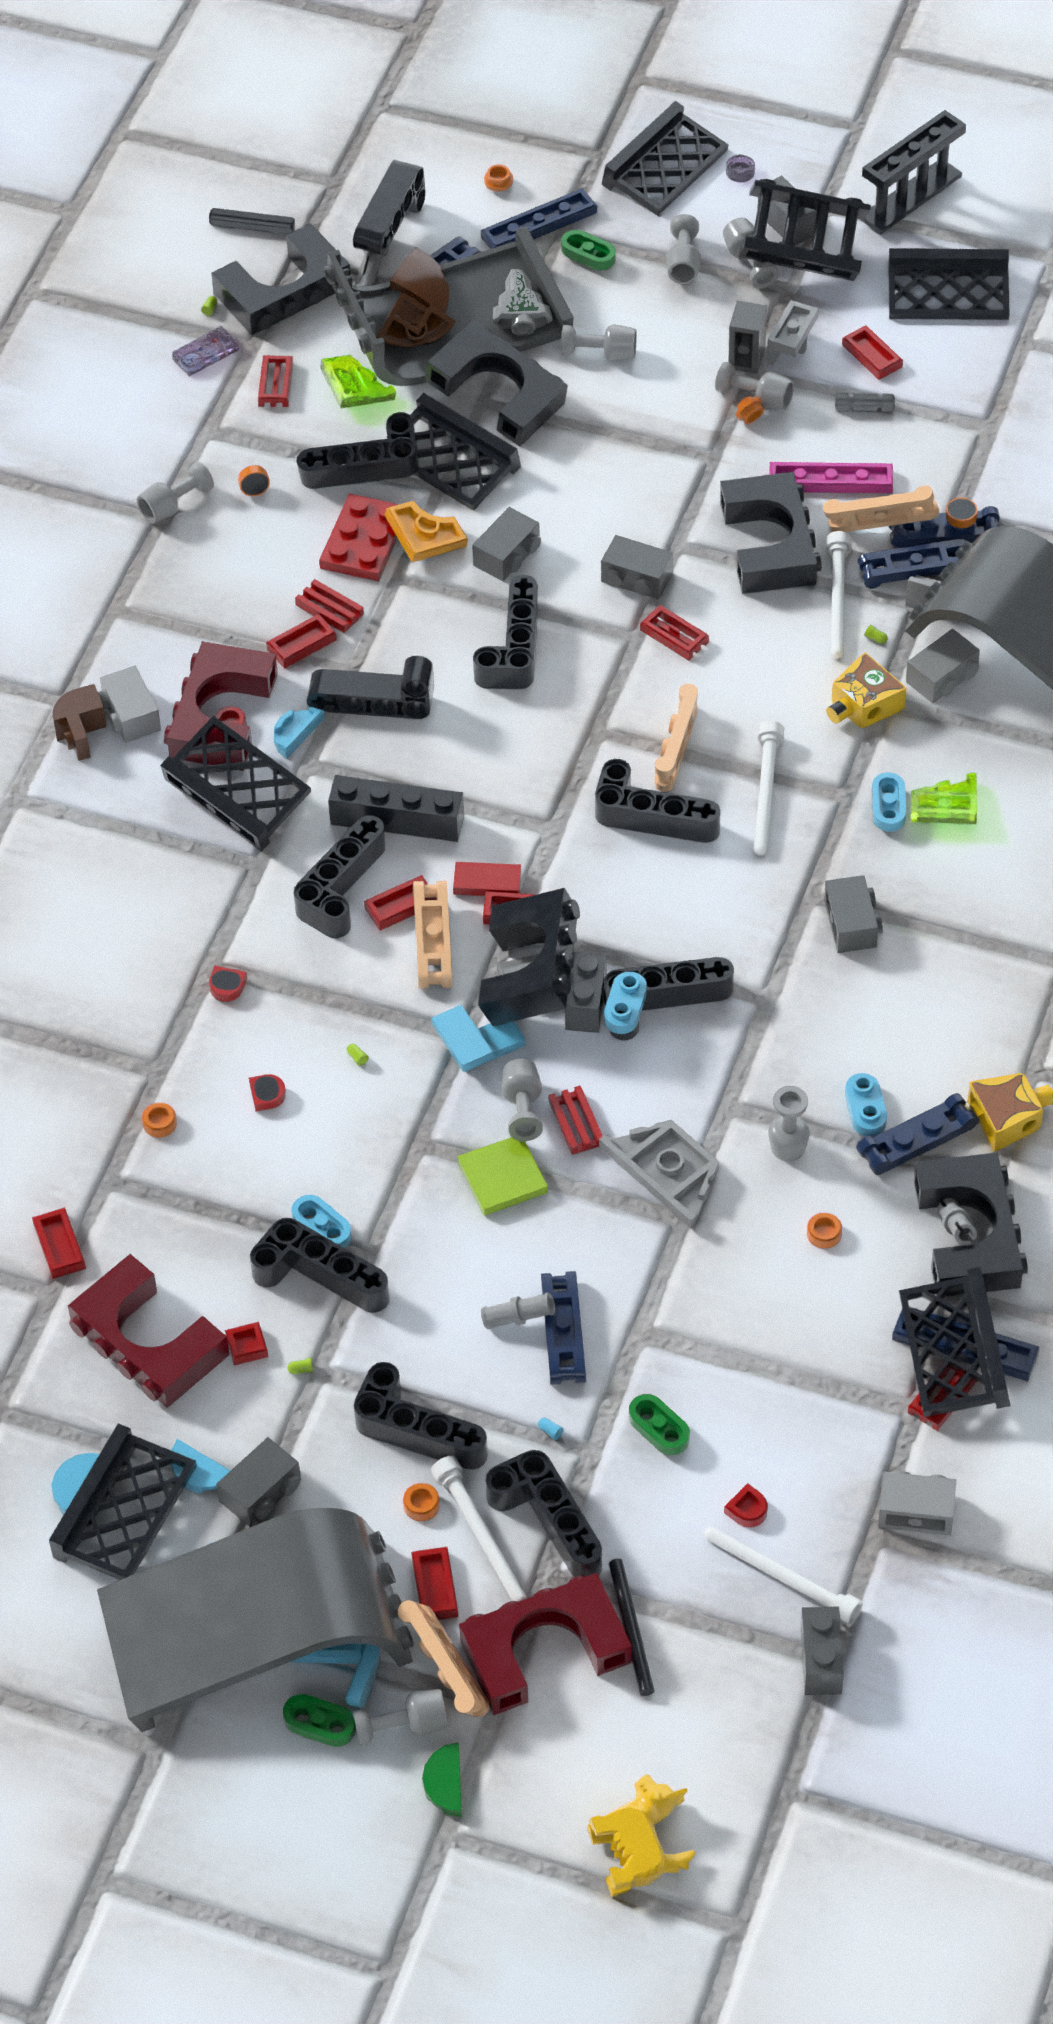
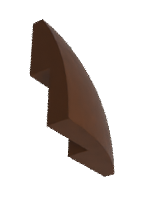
M416 247L405 258L390 280V288L401 293L404 292L427 308L432 305L446 313L449 302V285L445 281L442 273L443 270L430 255Z
M402 292L380 328L376 339L383 338L385 344L399 348H412V346L422 344L429 345L442 338L453 327L456 320L432 305L427 308Z

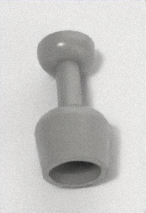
M681 214L674 217L670 222L671 234L678 240V244L668 250L666 265L669 278L673 282L689 284L697 278L701 264L699 250L690 244V240L694 239L699 232V221L692 215Z
M736 218L730 221L723 229V237L730 254L736 258H742L738 257L740 245L746 236L750 237L754 232V226L747 218ZM748 259L753 268L750 273V281L753 287L758 289L766 288L776 281L779 276V270L773 263Z
M612 324L607 327L604 336L576 334V330L571 325H563L561 353L562 355H569L574 352L575 347L604 348L606 358L611 361L634 359L637 347V330L632 327Z
M728 362L721 364L715 380V389L718 392H727L732 386L756 392V397L758 396L762 399L761 404L764 408L786 410L794 392V381L775 372H767L758 381L737 375L734 366Z
M196 462L189 469V478L172 488L165 483L156 482L142 492L136 499L138 509L149 523L159 522L173 516L177 512V498L194 488L207 492L213 489L214 481L207 467L201 462Z
M514 1059L504 1066L502 1073V1095L507 1101L517 1106V1114L510 1119L508 1131L510 1136L518 1141L534 1140L543 1131L541 1119L538 1115L532 1113L530 1103L535 1101L541 1094L542 1083L536 1065L528 1059Z
M784 1086L778 1089L773 1097L774 1109L780 1116L770 1124L768 1136L771 1150L777 1158L783 1161H794L804 1154L810 1136L807 1123L799 1117L807 1109L808 1097L799 1087Z
M441 1689L411 1692L405 1701L406 1709L369 1717L366 1710L360 1708L353 1709L360 1746H366L371 1743L373 1732L410 1724L412 1732L417 1736H425L449 1727Z

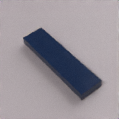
M581 188L480 230L481 238L490 249L515 242L516 230L527 227L534 240L596 214L597 205L586 191Z
M909 1307L920 1314L924 1312L922 1310ZM901 1310L892 1334V1340L909 1345L903 1310ZM931 1314L929 1319L941 1326L948 1319L935 1314ZM912 1318V1322L914 1325L917 1320ZM956 1321L949 1330L964 1337L971 1328V1325ZM923 1325L915 1337L928 1345L937 1331ZM995 1333L1004 1374L1028 1382L1038 1357L1040 1346ZM944 1336L935 1349L949 1356L958 1343ZM973 1337L970 1342L975 1344V1340ZM964 1348L956 1360L973 1364L978 1358V1354Z

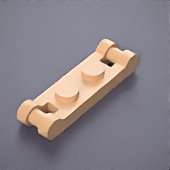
M920 486L915 492L841 503L839 500L831 499L823 505V511L828 518V524L832 532H851L932 520L940 512L937 502L934 501L933 490L929 486Z
M683 684L679 688V711L677 715L672 714L669 723L670 738H664L661 757L655 761V787L661 792L670 791L674 787L697 716L698 689L693 684Z
M413 881L418 989L429 988V985H441L442 988H452L447 881H436V884L424 885L423 881ZM437 897V900L425 901V898ZM428 965H441V971L428 972Z
M411 1600L402 1602L398 1608L399 1618L413 1625L421 1638L418 1642L421 1650L428 1658L434 1659L440 1669L437 1672L439 1679L448 1689L454 1691L456 1695L454 1706L457 1711L474 1717L485 1716L490 1708L489 1700L429 1606Z

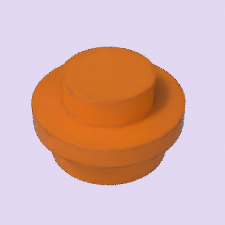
M493 165L488 168L484 176V183L490 190L504 191L512 186L513 175L505 165Z
M748 396L740 401L735 414L737 419L743 420L745 424L756 421L765 411L761 404L762 399L758 396L753 398Z

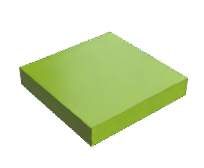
M510 1137L457 1156L461 1171L484 1216L548 1193V1186L525 1141H518Z

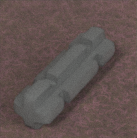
M837 393L835 408L837 411H848V408H853L852 411L877 412V409H881V412H893L895 396L894 394L882 393V397H879L878 393H853V396H849V393Z

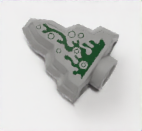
M511 269L505 281V292L499 295L498 306L493 307V324L497 325L500 329H511L512 333L517 336H527L532 334L536 328L544 327L547 323L552 322L553 318L550 306L543 304L541 294L532 290L531 280L522 269Z

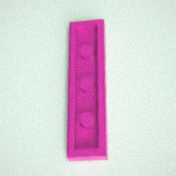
M769 463V475L794 472L796 483L802 484L803 492L893 494V463Z

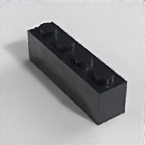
M335 775L328 799L330 825L352 827L361 817L375 816L382 820L384 832L458 842L464 820L463 792Z

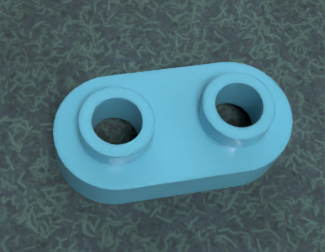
M890 772L879 774L872 783L873 822L876 827L887 832L901 829L906 821L905 783L899 775Z
M624 972L614 979L604 1010V1022L611 1032L626 1034L636 1028L647 995V984L640 974ZM618 1011H622V1012H626V1013L619 1014V1013H617V1012H618Z
M858 1073L851 1076L846 1082L845 1098L854 1130L866 1137H874L881 1134L886 1128L887 1112L878 1080L866 1073ZM870 1113H872V1114H874L875 1116L868 1117V1116H866L865 1114H870Z
M304 1195L295 1200L291 1209L292 1219L301 1222L344 1248L349 1245L351 1241V1227L342 1215L315 1195ZM307 1215H314V1216H315V1217L312 1218V1219H306V1218H305ZM332 1235L339 1236L337 1238H329Z

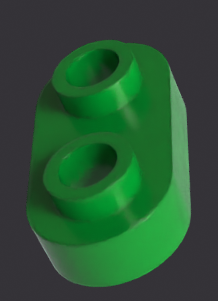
M570 230L561 238V251L563 255L592 269L607 270L616 262L615 247L611 243L587 232Z
M642 1394L631 1401L629 1405V1421L631 1425L657 1450L666 1455H677L686 1450L690 1440L689 1427L661 1399L652 1394ZM644 1414H649L652 1416V1418L643 1419L641 1416ZM674 1437L677 1441L669 1442L666 1439Z
M307 1694L294 1695L284 1704L283 1718L285 1726L295 1734L334 1747L346 1745L355 1736L356 1725L354 1715L343 1706ZM301 1714L309 1716L305 1721H299L296 1718ZM335 1726H340L343 1728V1730L339 1733H334L331 1731V1729Z

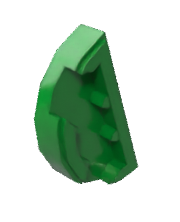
M459 1742L444 1745L432 1753L424 1765L422 1783L428 1801H431L434 1806L443 1810V1813L446 1815L462 1817Z

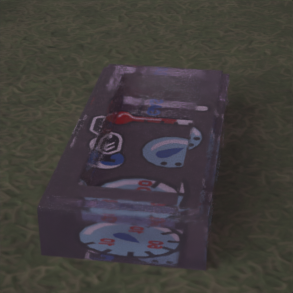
M220 326L173 351L172 359L190 377L239 351V345Z

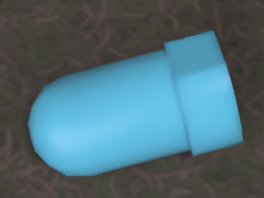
M545 1417L538 1421V1427L548 1434L549 1437L554 1440L561 1437L564 1431L563 1427Z

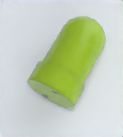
M209 296L202 305L201 312L206 316H211L217 305V298Z
M872 625L868 626L864 634L865 637L880 644H884L888 640L887 634Z
M356 1044L348 1045L347 1053L358 1066L366 1064L369 1059L368 1055Z
M312 1358L290 1362L287 1366L288 1372L290 1374L314 1372Z

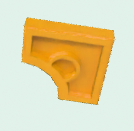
M414 500L386 508L384 515L411 562L467 546L468 538L455 516L439 517L431 515L422 510Z

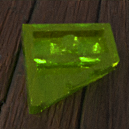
M350 354L321 359L320 369L340 409L395 400L396 389L392 385L386 388L376 381V374L369 368L363 367Z
M976 773L966 774L965 781L952 785L949 780H945L931 787L925 786L912 790L911 822L976 824Z

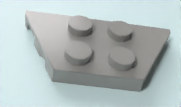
M673 1120L655 1123L651 1127L630 1129L629 1135L610 1139V1136L606 1135L599 1139V1147L688 1227L692 1228L695 1225L719 1170V1161Z

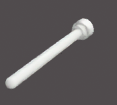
M843 531L832 532L826 539V550L830 557H832L831 656L835 659H840L844 652L845 558L851 552L852 541L851 536Z
M772 720L762 722L759 725L758 740L763 747L754 843V851L757 855H764L767 852L776 749L784 740V726Z
M447 1456L438 1460L431 1467L432 1475L439 1485H443L446 1489L449 1488L511 1600L519 1602L527 1599L525 1592L461 1482L463 1479V1469L455 1456Z
M709 1527L705 1530L704 1536L711 1543L826 1607L839 1606L840 1623L846 1627L852 1626L858 1618L863 1602L850 1594L846 1596L839 1594L837 1596L715 1527Z

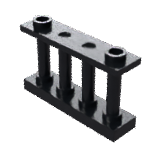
M944 110L862 167V177L876 186V202L870 208L865 219L861 221L879 234H882L961 178L962 172L948 163L949 147L952 142L966 133V124ZM937 154V161L929 166V159ZM917 168L916 176L908 181L909 173ZM896 183V190L888 195V188Z
M771 179L754 181L749 191V196L759 197L754 232L750 237L746 236L740 245L738 257L771 262L779 266L849 281L856 279L862 264L861 260H856L852 256L857 219H865L870 211V204H865L858 198L842 199L778 185ZM771 200L788 204L783 238L779 243L768 241L765 237ZM800 207L817 210L812 244L808 249L796 247L794 243ZM829 213L846 216L840 254L837 255L825 253V250H823Z

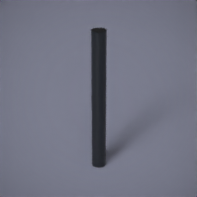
M613 1559L608 1564L624 1630L632 1645V1663L641 1696H648L653 1694L655 1690L623 1560Z

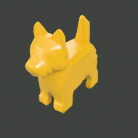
M646 1774L634 1785L636 1790L635 1799L605 1816L598 1815L590 1818L587 1831L592 1845L610 1843V1850L614 1851V1858H620V1866H624L622 1869L616 1866L608 1869L610 1876L606 1877L605 1881L611 1897L627 1893L632 1887L648 1886L664 1873H679V1869H689L688 1863L691 1862L696 1853L691 1850L677 1854H664L654 1825L664 1820L674 1808L685 1801L683 1796L688 1792L687 1788L673 1791L669 1785L657 1784L650 1775Z

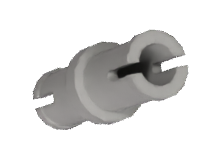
M943 1199L947 1206L944 1208L939 1203L937 1211L940 1217L943 1218L944 1228L949 1234L954 1235L955 1240L960 1245L971 1244L967 1237L970 1235L975 1240L977 1231L971 1224L970 1215L965 1209L960 1208L955 1199Z
M549 1292L525 1299L517 1296L511 1298L510 1302L481 1308V1319L487 1330L511 1323L523 1325L526 1323V1320L555 1314L554 1299Z

